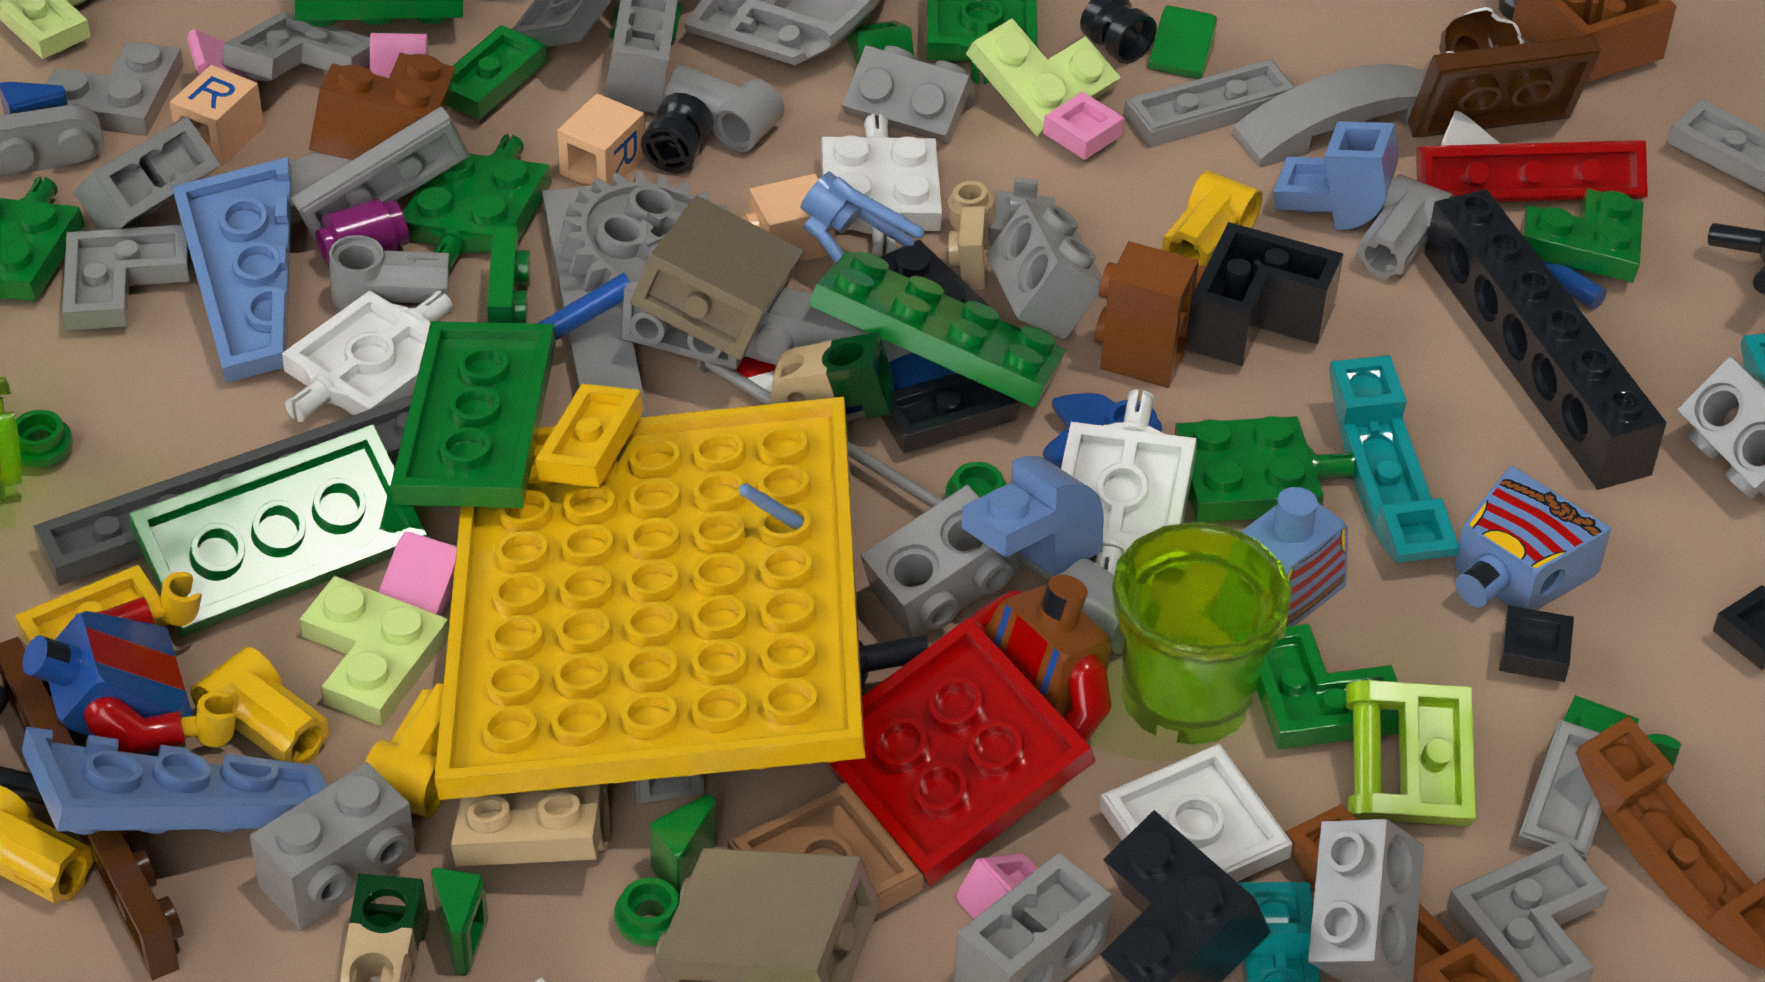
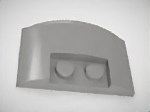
M702 0L685 21L684 26L687 32L785 63L797 65L827 52L845 40L866 20L880 0Z

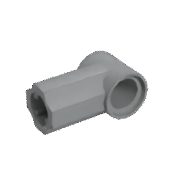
M682 64L670 74L668 85L663 92V100L666 96L673 93H687L704 102L712 113L714 120L712 129L717 139L725 147L739 153L751 150L782 118L784 113V104L779 93L762 80H748L742 87H739Z
M1398 174L1390 184L1379 216L1359 242L1357 257L1366 265L1368 273L1384 280L1395 274L1402 275L1427 241L1434 202L1454 197V194Z
M362 235L346 236L338 239L331 246L329 251L330 296L332 304L339 311L346 308L369 290L391 303L421 304L436 291H442V295L445 293L448 296L449 253L383 251V247L378 241Z

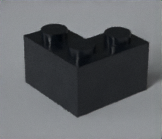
M1228 222L1192 295L1185 350L1243 366L1260 328L1318 344L1335 307L1344 253Z
M1155 810L1103 859L1122 895L1142 912L1100 954L1116 982H1222L1271 933L1255 898Z

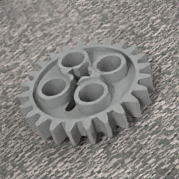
M636 171L634 181L631 183L619 173H614L610 185L597 178L594 179L591 191L584 188L579 189L576 201L569 202L559 240L564 242L561 257L572 260L569 269L570 275H586L582 288L585 292L593 291L625 272L630 282H639L651 253L695 197L688 193L689 182L683 181L676 188L670 187L666 176L660 174L656 183H648L643 173ZM705 191L698 194V196L708 201L710 193ZM726 204L717 205L727 211L729 209V207Z

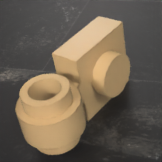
M965 181L958 184L948 198L949 220L951 226L956 230L949 232L950 266H960L961 279L971 289L986 290L989 261L985 254L989 250L988 233L990 226L996 218L995 201L993 194L983 183Z

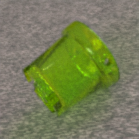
M1201 522L1162 526L1136 539L1118 559L1112 584V606L1122 633L1123 676L1121 696L1127 713L1143 730L1156 736L1158 724L1168 730L1178 731L1177 743L1195 745L1219 741L1238 731L1244 723L1246 711L1252 705L1253 695L1266 654L1277 640H1281L1285 636L1292 588L1282 563L1260 541L1231 527Z

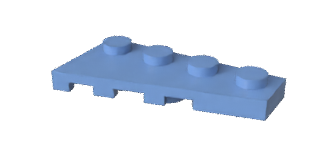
M289 157L172 186L226 383L284 368L282 353L287 350L291 235L290 198L292 197V169Z
M33 727L26 728L21 750L56 830L70 831L83 835L94 834L99 831L141 830L147 833L159 834L168 830L209 829L215 832L228 833L237 829H260L328 786L317 765L227 754L223 759L222 765L211 764L201 756L189 752V748L160 745L158 756L118 751V739L88 735L85 747L53 743V730Z

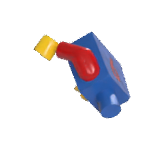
M175 572L168 575L164 579L161 596L158 599L147 602L143 596L98 612L84 611L76 614L55 640L39 635L30 641L23 656V670L29 676L48 681L57 718L65 727L87 737L88 735L118 739V751L158 756L160 745L184 746L186 745V738L195 736L200 743L216 748L226 745L231 740L236 721V715L233 714V697L226 692L219 691L204 694L198 700L197 714L193 716L168 629L155 625L154 622L162 618L171 625L186 626L194 621L199 612L202 595L198 593L187 597L191 593L194 579L190 573Z

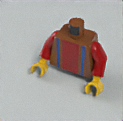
M1055 575L1050 578L1048 585L1045 584L1025 592L1019 590L1008 591L977 610L970 618L1087 743L1111 709L1107 669L1112 643L1109 635L1082 611L1088 594L1087 587L1083 582L1069 575Z

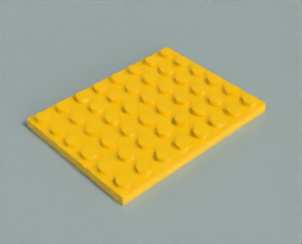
M844 397L640 417L599 488L539 481L535 459L555 426L540 427L524 508L461 507L434 777L439 800L865 758L848 434ZM746 483L770 496L803 517L804 522L802 526L797 530L792 529L744 498L739 493V487Z

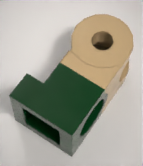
M879 332L795 347L785 351L778 358L775 365L770 391L771 404L844 397L845 408L862 405L866 418L890 415L895 378Z
M358 873L340 982H411L412 968L416 966L420 941L425 940L429 920L423 879ZM383 896H393L402 900L406 906L377 904L375 899Z

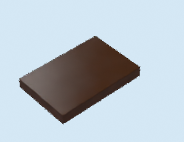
M1591 35L1433 55L1407 121L1412 136L1419 138L1445 134L1455 111L1462 112L1482 129L1570 118L1601 53L1596 36Z

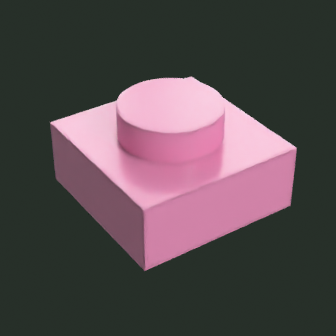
M1081 92L1044 116L1043 134L1086 160L1123 135L1124 117L1088 94Z

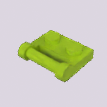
M1373 680L1354 681L1347 684L1346 708L1353 711L1355 794L1348 797V811L1357 820L1388 819L1391 822L1470 826L1476 820L1472 687ZM1383 709L1398 710L1400 794L1382 793L1380 710Z

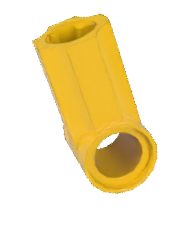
M1205 170L1193 187L1187 209L1163 237L1162 250L1199 260L1198 265L1207 266L1228 222L1249 228L1253 227L1261 208L1262 191L1214 171Z
M244 647L191 687V697L196 708L198 700L204 694L215 691L230 694L234 699L233 714L236 715L234 731H239L275 760L309 764L319 755L323 742L330 735L328 719L285 688L271 662L261 652L252 647Z
M437 683L431 689H422L392 740H378L371 748L365 760V763L368 762L410 803L411 813L426 818L432 817L443 801L439 800L434 780L443 684Z
M0 785V875L54 904L60 900L70 902L85 885L88 870L93 864L91 848L37 820L26 802L16 793Z

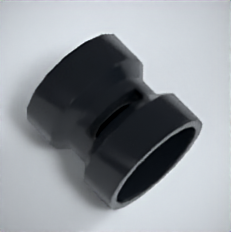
M1090 0L1080 19V29L1083 34L1096 44H1105V50L1108 54L1123 64L1132 63L1141 58L1149 50L1157 32L1155 20L1142 9H1132V4L1129 0Z
M673 93L666 96L655 113V119L648 125L642 136L641 148L644 156L658 169L667 172L680 173L688 170L699 154L700 145L707 139L712 130L714 120L711 111L704 102L690 94Z

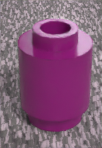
M378 198L323 215L322 229L315 232L319 252L326 264H329L331 246L338 239L346 236L362 235L370 237L379 242L383 247V251H398L399 247L409 243L407 223L395 200L382 202Z

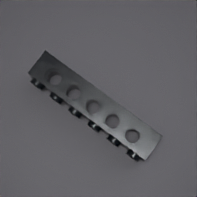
M1487 189L1435 201L1424 255L1596 489L1600 490L1651 476L1667 422Z

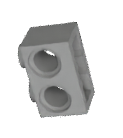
M620 0L605 97L639 111L656 113L661 104L669 63L677 0Z
M186 116L93 171L73 193L99 230L130 228L174 201L175 196L172 186L207 178L221 164L191 120Z
M1025 199L985 255L1017 319L1065 340L1098 296L1102 276L1094 263L1096 258L1094 252L1083 243L1076 230L1078 228L1077 221L1058 206L1049 205L1045 209Z
M1729 356L1677 410L1694 426L1686 434L1687 437L1712 460L1721 454L1732 465L1725 473L1727 478L1747 497L1753 500L1759 493L1765 496V465L1762 466V460L1765 455V385L1752 372ZM1739 406L1736 417L1730 423L1723 426L1727 413Z
M968 485L860 554L871 591L910 637L924 635L930 630L946 626L955 618L959 611L983 595L997 592L1009 582L1013 575L1021 571L1017 553L1005 558L962 529V506L979 498ZM979 547L972 551H965L970 548ZM925 582L920 586L910 587L916 583Z
M1388 819L1321 822L1308 957L1309 963L1341 982H1413L1424 853L1423 843Z
M1058 852L958 932L954 982H1063L1105 947L1112 894Z

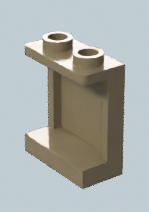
M696 195L651 253L630 304L741 360L748 350L761 320L782 288H787L804 250Z
M703 848L692 875L683 882L680 892V903L667 932H664L658 940L655 955L656 966L666 982H851L880 903L861 856Z

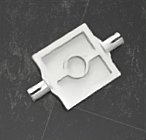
M871 114L865 119L866 137L852 135L822 137V176L828 171L837 177L840 176L854 189L906 217L911 222L922 227L924 231L941 230L942 207L936 138H915L909 136L888 138V119L882 114L878 116V129H876L875 114ZM859 217L847 229L872 234V253L878 257L883 255V244H885L886 254L897 249L894 239L889 238Z
M369 290L282 353L284 372L307 386L295 396L285 401V407L294 420L297 418V422H303L325 404L339 406L350 414L356 415L413 395L430 322L439 321L453 311V304L450 298L445 293L442 295V291H436L417 307L407 308L392 304Z
M1131 390L1128 393L1123 423L1118 422L1101 426L1071 422L1061 467L1062 470L1089 486L1098 494L1103 506L1104 524L1102 552L1097 554L1095 564L1105 570L1108 569L1107 571L1119 577L1123 557L1138 556L1176 562L1197 452L1196 438L1168 435L1148 426L1155 398L1151 393L1144 390L1141 403L1139 401V390Z

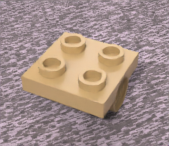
M608 784L461 798L451 840L455 867L596 860L597 852L607 850L610 842Z

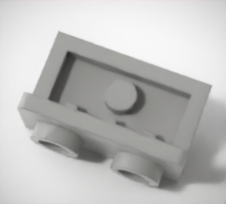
M866 45L842 107L846 114L862 119L875 114V123H878V116L882 114L888 119L889 127L926 138H936V141L950 144L964 105L973 106L977 93L970 75H967V72L956 64L947 61H937L935 65L916 60L914 55L899 47L885 46L884 50H880Z

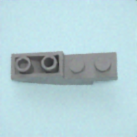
M630 282L624 288L622 339L735 370L744 356L776 365L778 358L785 351L792 348L868 334L864 330L808 306L812 293L783 287L761 320L748 350L742 359L738 360L630 304L638 282Z

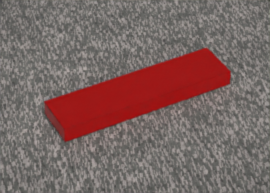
M1646 140L1416 147L1417 181L1454 194V197L1487 189L1497 203L1583 201L1587 188L1600 192L1618 191L1628 195L1631 199L1648 197Z

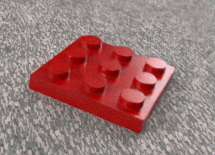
M968 617L862 696L865 758L824 762V764L842 784L846 782L923 874L924 881L931 887L1096 762L1091 747L979 626Z

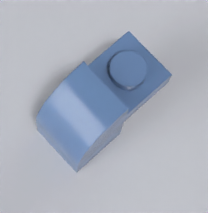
M1337 121L1324 158L1286 157L1273 190L1276 210H1293L1304 213L1332 212L1335 230H1349L1371 221L1380 212L1385 202L1398 164L1399 156L1395 123Z
M1024 456L1012 460L1011 483L962 506V529L1005 558L1019 552L1053 576L1067 570L1080 559H1089L1102 552L1104 512L1098 494L1089 486L1039 456Z

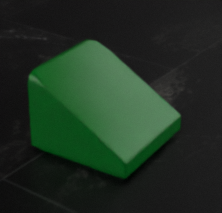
M1170 5L1165 6L1160 18L1148 68L1195 79L1202 78L1214 48L1217 17L1210 13Z
M896 20L860 25L846 38L857 65L866 45L880 50H884L885 46H895L914 55L911 28Z
M711 794L704 795L649 824L651 868L660 879L670 883L679 894L685 879L692 875L703 848L714 849L716 845V801Z
M433 868L431 870V881L436 916L455 974L466 976L467 972L471 971L488 922L485 882L482 881V875Z

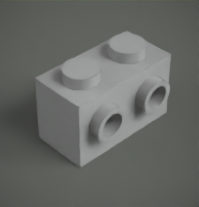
M368 762L250 834L259 889L300 931L354 897L358 873L386 876L416 857L410 803Z

